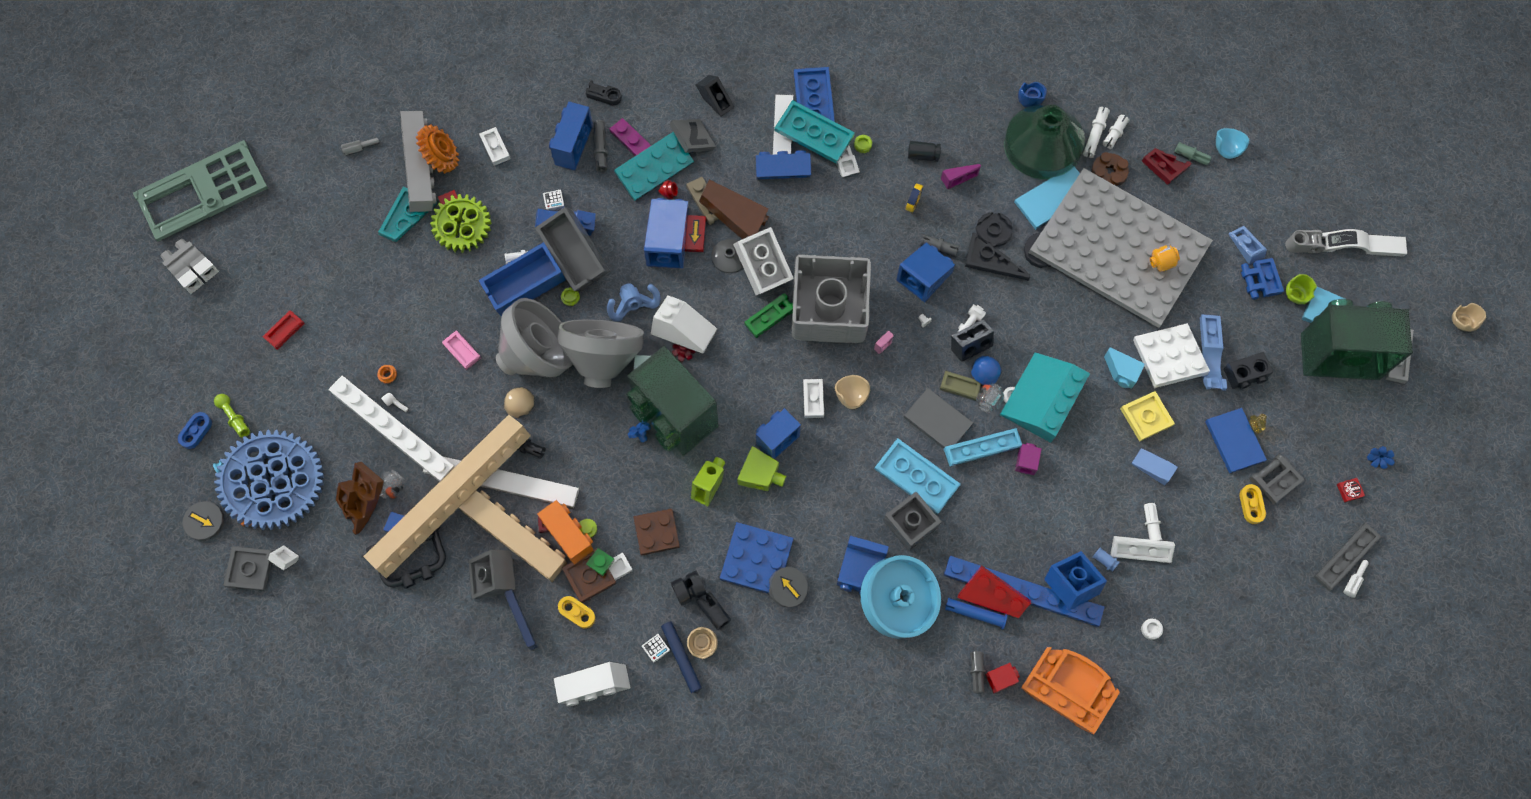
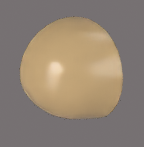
M849 375L838 380L835 384V391L839 401L845 407L856 409L867 400L870 393V385L861 376Z

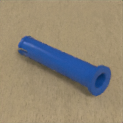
M949 597L945 610L999 626L1002 630L1005 627L1008 614L1001 615L950 599Z

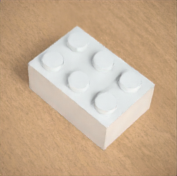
M771 227L733 244L755 295L794 279Z

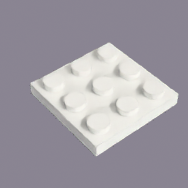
M1188 323L1135 336L1133 339L1154 388L1205 376L1210 372Z

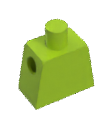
M752 446L737 481L738 485L769 491L772 483L783 487L787 476L777 472L779 468L778 461Z
M715 457L713 462L706 461L692 482L691 499L707 507L709 506L723 480V467L725 465L723 459Z

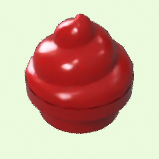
M665 181L658 192L663 197L672 199L677 196L678 187L675 182Z

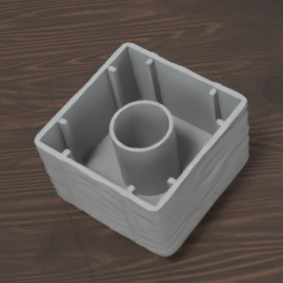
M798 255L796 257L792 314V337L794 339L836 343H861L865 340L869 325L870 259Z

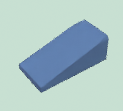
M1245 226L1228 234L1249 265L1265 258L1267 249Z
M1142 448L1131 463L1164 486L1178 468L1169 461Z

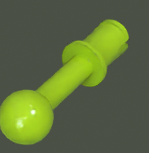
M218 394L214 398L215 406L224 410L229 418L228 425L234 428L240 438L247 437L250 434V430L244 423L243 416L236 415L229 405L230 398L226 394Z

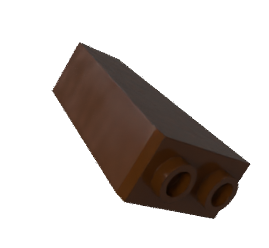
M710 179L699 200L704 207L741 239L761 232L759 230L761 225L765 226L769 218L766 215L768 208Z

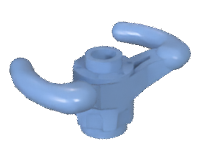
M625 284L620 288L619 295L622 300L616 313L614 312L615 300L609 299L607 304L608 316L612 321L619 322L623 320L627 312L636 310L639 307L645 306L655 309L660 305V292L654 285L649 284L647 289L654 296L651 299L640 294L632 284Z

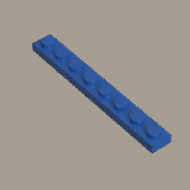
M950 556L944 576L968 583L980 568V565ZM986 568L1030 599V605L1096 627L1100 626L1104 606L1086 601L1069 610L1052 589Z

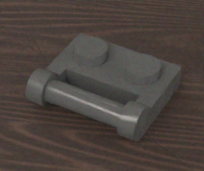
M1280 454L1275 456L1273 461L1259 473L1253 474L1249 478L1273 504L1277 503L1304 481L1303 477ZM1278 467L1284 470L1268 484L1263 480Z

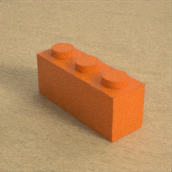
M555 500L537 513V515L575 565L594 551L591 546L593 541L587 533L583 535L579 530L582 526L577 519L574 518L572 520L568 514L571 512L564 503L560 505Z

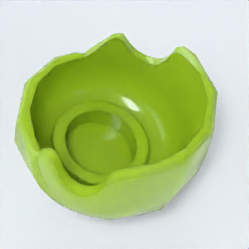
M1299 274L1288 282L1286 295L1295 304H1306L1315 297L1314 291L1317 285L1313 278L1306 274Z

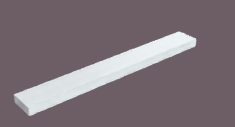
M444 457L454 467L461 462L460 460ZM499 469L481 485V487L549 503L557 500L560 505L564 503L567 507L574 508L579 488Z

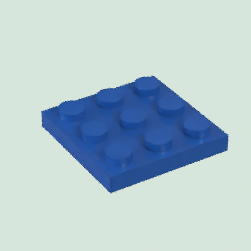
M736 522L720 580L769 593V580L775 571L786 567L794 538Z

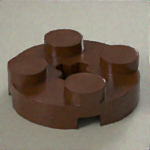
M1104 152L1094 161L1091 172L1115 186H1120L1125 182L1129 173L1128 161L1119 155ZM1110 167L1114 170V172H1111V174L1107 173L1108 170L1105 168Z

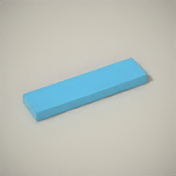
M1017 428L946 446L944 447V452L949 466H954L1018 449L1021 447L1022 442Z

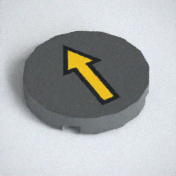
M208 501L192 505L183 517L185 533L198 541H206L216 537L224 526L222 509Z
M780 568L772 574L769 580V594L779 606H797L803 602L807 595V580L797 568Z

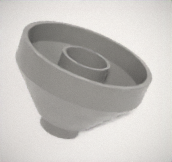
M521 298L515 301L502 314L499 353L496 355L498 366L508 375L517 373L521 375L557 377L573 365L558 343L559 325L562 322L552 311L535 300Z
M572 320L559 325L558 343L578 373L584 376L585 385L595 388H606L611 386V379L617 377L642 350L644 332L636 326L620 322Z

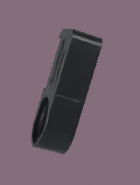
M593 80L589 82V88H586L585 91L587 98L613 106L618 105L622 100L621 92L618 88L609 85L604 87L593 83ZM610 94L618 95V98L615 100H611L608 97Z

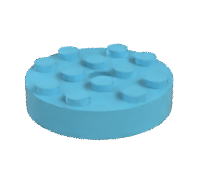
M899 555L883 559L870 568L861 586V605L867 620L878 632L891 638H909L924 633L933 625L941 606V592L935 575L927 565L914 557ZM900 593L903 596V600H898L900 599Z

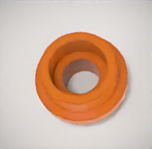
M383 365L379 368L377 376L382 383L389 384L396 379L397 371L391 365ZM387 372L391 373L389 377H385Z

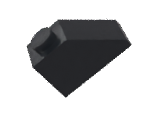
M708 75L695 84L702 98L720 117L735 107L718 76Z

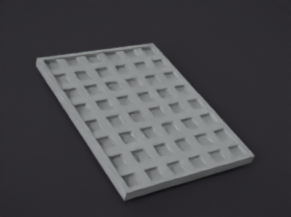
M1083 168L1031 247L1029 253L1160 328L1213 240ZM1168 244L1176 247L1180 256V261H1178L1176 267L1160 272L1156 267L1153 268L1151 266L1149 258L1152 257L1154 249Z

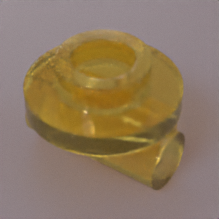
M1260 414L1258 417L1255 415L1250 416L1249 424L1253 432L1255 431L1259 434L1266 429L1267 416L1265 414Z

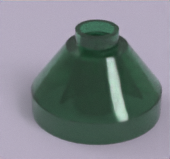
M1034 105L1019 111L1009 122L1004 139L1005 153L1011 164L1020 172L1039 179H1050L1070 171L1079 162L1085 146V135L1081 124L1071 113L1056 105Z

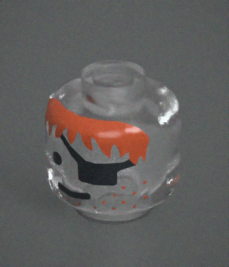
M992 383L991 385L982 386L976 397L978 408L986 413L997 411L1004 399V393L997 384Z
M391 470V472L384 471L380 476L384 481L380 496L383 499L387 497L395 499L405 487L403 482L405 479L394 470Z

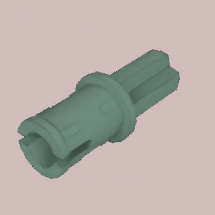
M1181 142L1178 143L1174 153L1188 158L1189 161L1193 159L1205 165H1208L1211 160V156L1197 151L1196 147L1192 148Z

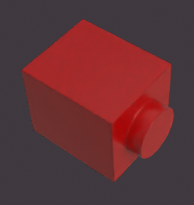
M1011 663L985 674L993 694L1019 682V673L1015 666L1012 667Z

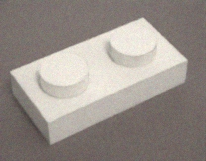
M496 127L479 134L494 166L510 160V156Z
M803 379L804 417L824 418L823 379Z

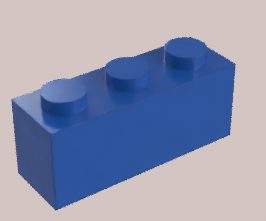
M804 150L795 151V154H788V151H779L773 155H770V152H760L759 155H756V180L811 177L810 153H806Z

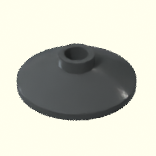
M725 239L714 246L711 258L714 266L720 271L734 273L743 268L733 245L738 242L737 240ZM728 251L733 252L732 255H727L726 253Z

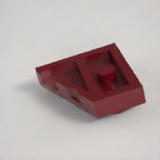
M1156 148L1142 159V162L1167 185L1185 172L1192 164L1189 161L1183 163L1175 160L1176 156L1166 154Z

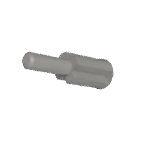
M374 138L364 142L357 140L341 145V149L344 155L362 151L363 147L379 143V139Z

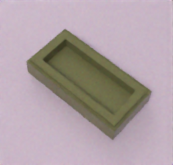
M945 371L940 390L977 400L976 397H978L981 383L975 379Z

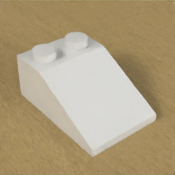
M671 296L666 297L654 315L651 328L652 335L700 353L705 352L717 331L714 325L690 305Z

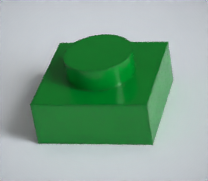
M597 548L586 565L601 576H604L615 559Z

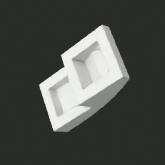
M848 145L836 164L842 178L860 172L855 156L852 155Z

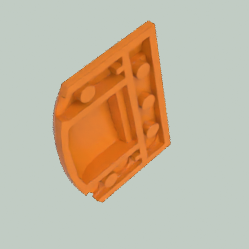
M1047 647L1021 689L1038 702H1042L1073 722L1077 727L1094 735L1119 695L1118 688L1115 689L1109 675L1090 659L1067 649L1051 650L1052 647Z

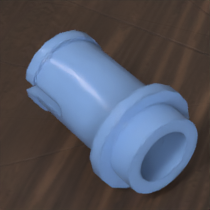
M1101 547L1093 556V558L1107 567L1106 570H1111L1112 572L1120 563L1117 561V557L1113 558L1102 550Z

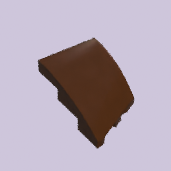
M363 462L354 464L352 480L338 483L336 501L342 509L345 518L351 519L354 524L352 531L355 535L363 530L374 512L384 482Z

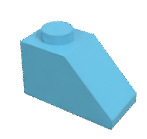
M1110 347L1104 358L1113 380L1118 382L1123 388L1132 389L1145 364Z

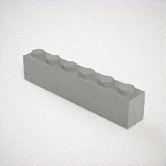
M400 111L410 212L433 211V204H436V194L432 193L431 188H434V177H430V173H433L432 165H428L427 161L422 158V153L418 151L420 146L416 144L418 142L416 136H418L417 132L427 125V118H423V111Z

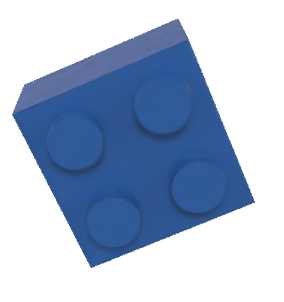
M785 408L781 412L777 411L770 418L771 421L766 425L762 424L756 431V446L773 459L778 457L800 437L801 424Z
M1082 551L1051 565L1044 579L1069 610L1100 595L1107 582Z

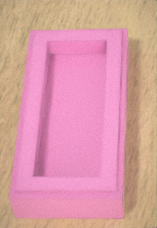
M457 330L442 341V344L466 370L481 359L480 355Z

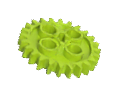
M459 194L458 199L451 195V201L445 198L444 205L438 203L440 209H434L436 215H431L434 222H431L430 225L433 227L432 233L436 234L434 236L436 241L440 240L441 246L445 245L447 250L452 247L454 252L460 248L463 253L464 248L471 251V246L478 248V242L483 244L482 237L488 238V234L485 231H491L488 225L492 224V222L488 219L490 214L487 212V207H482V201L476 203V198L473 197L470 200L467 194L462 199L461 194ZM458 211L456 215H450L451 212ZM472 214L476 215L473 219L468 218ZM448 228H454L452 232H446ZM472 231L471 235L464 236L465 232Z

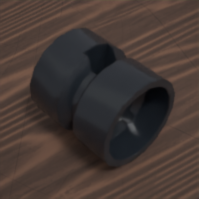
M696 570L687 574L685 579L678 578L670 582L681 606L691 602L693 597L698 599L707 594Z

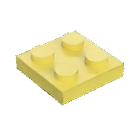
M1156 391L1120 408L1139 442L1175 424Z

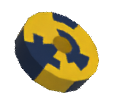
M915 184L907 202L906 211L914 212L924 186Z

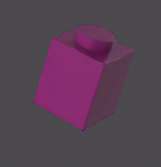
M1031 443L1022 444L1018 452L1015 471L1035 475L1038 470L1042 448H1038Z

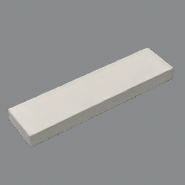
M776 95L774 127L793 100V95ZM774 131L773 154H777L779 151H788V154H791V140Z

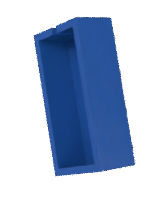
M543 242L483 277L479 282L495 310L502 317L503 312L518 299L528 298L533 300L564 282L566 278Z

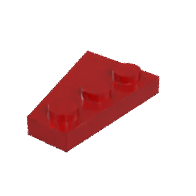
M982 565L957 596L959 599L1017 618L1031 604L1030 599Z

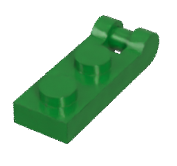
M782 294L746 320L744 325L757 338L787 315L792 314L793 303H790L789 297L786 294ZM783 305L785 308L782 310L779 306Z

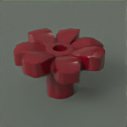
M676 343L672 345V348L675 349L672 351V355L674 357L678 356V361L683 362L685 358L688 361L691 360V354L696 353L695 350Z

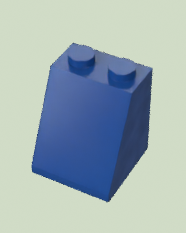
M925 243L900 264L896 280L923 302H926L953 273L955 264H953L949 257H944L939 253L935 246Z

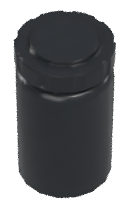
M910 141L908 159L939 161L941 144L935 145V143Z

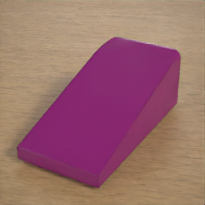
M975 164L946 169L942 171L941 180L947 189L953 188L978 176L981 165Z

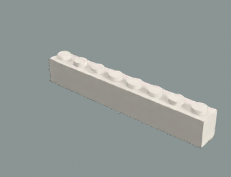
M341 376L328 389L338 400L439 482L455 468L345 377Z

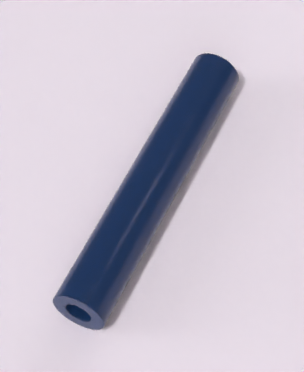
M672 621L663 624L661 628L691 694L701 690L702 686Z

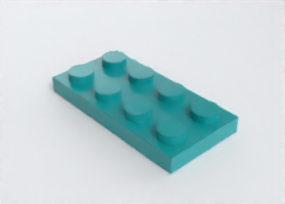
M793 100L774 127L775 132L836 164L855 135V132Z
M672 132L616 168L614 172L632 199L636 201L691 165L694 160L689 153L684 151L675 133Z

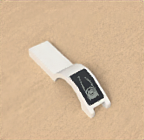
M1356 229L1327 232L1321 236L1326 241L1325 250L1322 252H1333L1342 248H1360L1365 250L1366 254L1405 256L1407 254L1406 237L1368 235V233Z

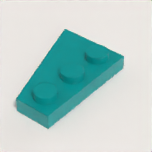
M403 186L378 234L397 242L429 211L410 212L408 188Z

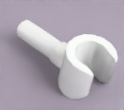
M387 393L381 398L387 406L394 403L395 406L405 412L409 409L396 400L391 393Z

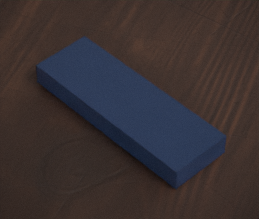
M512 589L506 591V599L526 646L533 650L538 646L516 595Z

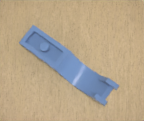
M1201 315L1202 355L1210 370L1208 375L1201 377L1206 389L1218 388L1226 391L1227 381L1221 375V356L1223 351L1221 317Z

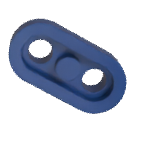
M203 412L195 413L179 433V444L186 449L195 448L211 428V418ZM205 421L204 425L200 426V423ZM190 437H193V440L191 442H188V439Z

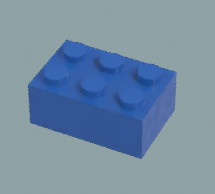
M568 102L567 107H564L562 110V119L556 125V134L554 138H551L549 148L551 149L555 165L576 170L592 130L593 122L589 107Z

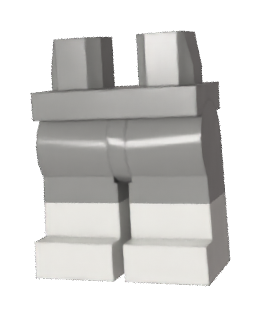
M180 239L175 244L179 250L174 254L167 250L160 255L164 261L162 263L190 294L204 284L192 269L205 282L219 272L190 241L186 242ZM211 269V272H210L209 274L204 275L206 272H208V271ZM196 281V284H195L194 286L189 287L191 284H193V283Z

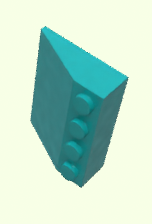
M1035 352L1000 415L1051 443L1059 432L1090 373L1074 364Z

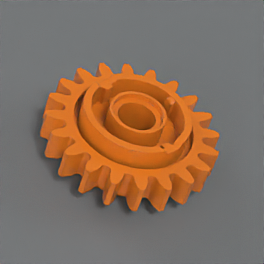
M430 124L417 132L418 136H416L418 142L416 144L420 146L418 151L422 153V158L427 161L428 165L431 164L433 169L437 168L439 173L443 171L444 174L451 172L458 166L457 162L460 160L457 158L459 155L456 152L457 147L454 146L453 140L449 138V135L443 132V129L439 130L437 126L433 127Z

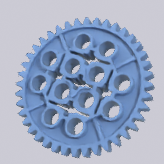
M267 430L266 435L259 431L257 437L253 433H251V439L244 436V443L236 441L237 448L230 446L232 453L225 452L224 454L227 459H220L223 466H217L220 472L215 473V476L219 480L214 481V483L218 486L215 491L219 494L217 496L218 500L222 501L220 503L222 508L226 507L225 512L227 514L231 513L232 519L237 518L239 524L244 521V525L248 527L252 523L253 529L260 525L261 530H264L266 525L272 530L276 524L281 529V523L283 522L286 526H289V520H292L294 523L297 522L296 516L304 518L302 512L309 513L308 506H315L312 500H319L316 493H322V489L318 486L324 485L323 481L320 480L324 478L323 473H321L323 467L319 465L321 461L320 458H317V452H313L312 446L307 447V441L301 443L302 439L300 436L295 439L293 433L287 437L286 431H283L281 435H279L278 430H275L273 435H271L270 430ZM272 448H279V451L276 453H270ZM259 452L256 457H250L251 453ZM266 458L269 459V460H268V464H264V462H265L264 459H266ZM303 461L301 466H293L295 462ZM278 465L283 466L280 471L273 470ZM288 465H289L290 471L293 473V474H292V477H291L292 484H291L290 479L288 478V473H289ZM256 470H263L260 475H253ZM268 472L270 473V475H271V477H272V478H271V481H270V482H271V486H270L269 482H267V481L269 480V479H268V478H269ZM242 474L240 479L233 480L235 475ZM248 477H249L250 481H252L251 486H250L251 492H250L249 488L247 487V485H248ZM300 479H307L305 484H297ZM279 484H287L284 489H277ZM266 488V491L264 493H256L258 489ZM238 493H246L243 498H236ZM275 494V500L271 501L272 495ZM283 502H290V505L288 507H280ZM270 506L267 512H260L262 507Z

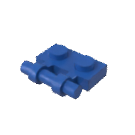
M1273 258L1255 261L1253 263L1254 268L1252 269L1249 268L1248 263L1241 265V275L1246 280V290L1252 300L1259 298L1257 291H1262L1264 297L1280 295L1284 292ZM1253 276H1257L1259 283H1254Z

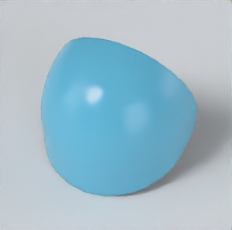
M1230 128L1217 131L1216 148L1223 157L1228 159L1235 158L1247 149L1249 138L1243 132Z

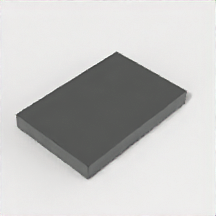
M929 388L925 390L903 417L943 449L946 446L957 444L973 424L972 421Z

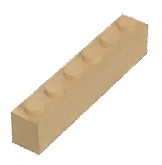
M476 490L459 506L464 514L549 581L553 582L563 570L562 567L567 565L564 559L566 556L558 549L553 551L549 548L551 544L542 537L540 539L535 537V532L527 525L525 527L519 524L520 520L513 514L508 516L504 512L505 508L498 502L493 504L489 501L490 496L481 490L479 493Z

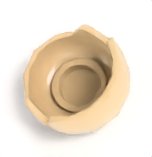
M1470 303L1465 307L1460 305L1452 314L1453 324L1459 330L1468 332L1477 330L1486 319L1484 309L1475 303Z
M523 387L510 390L504 400V409L508 415L515 418L529 414L534 406V396L531 391Z
M698 627L691 631L687 638V647L690 653L697 658L705 659L713 655L718 646L717 636L709 628Z

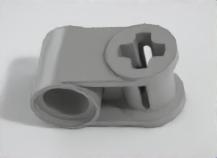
M1297 230L1285 243L1286 248L1294 253H1319L1325 250V246L1322 244L1321 236L1323 233L1321 230Z

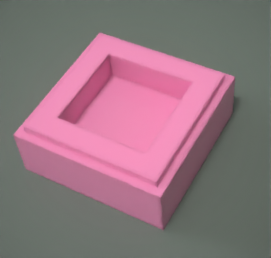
M890 331L885 333L875 343L874 350L877 353H882L892 343L893 334Z

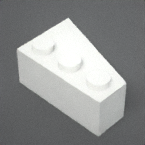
M607 662L554 678L558 703L566 704L567 707L577 705L581 700L591 701L597 699L598 696L612 695L616 692L630 689L626 665Z

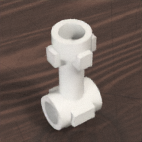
M973 304L967 313L970 317L965 324H960L958 332L973 325L976 320L981 321L986 314L983 311L984 309L979 305Z

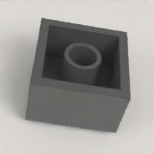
M914 492L888 512L883 520L908 551L938 529L941 524V520L917 492Z

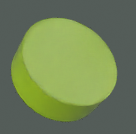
M867 135L856 137L854 142L856 151L859 153L869 152L872 148L871 138Z

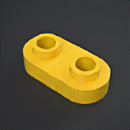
M1246 485L1239 494L1244 518L1251 524H1258L1266 517L1262 493L1256 485ZM1247 493L1252 495V499L1247 497ZM1251 512L1256 514V518L1251 516Z
M566 596L559 601L558 610L561 615L580 628L587 629L595 623L594 612L574 597ZM568 604L573 606L570 611L565 609ZM584 615L589 616L587 622L582 621Z

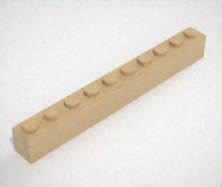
M508 415L363 557L387 578L511 457L531 435L523 425Z

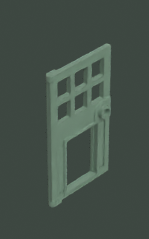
M243 140L135 191L133 195L138 201L158 242L208 217H212L268 189L249 152L247 143ZM241 151L244 158L229 165L226 158ZM222 161L224 168L210 174L207 167ZM247 164L250 171L236 178L233 170ZM228 173L231 180L216 187L213 180ZM254 177L257 184L242 191L239 183ZM192 184L201 204L156 225L147 205ZM234 186L237 194L223 200L220 193Z

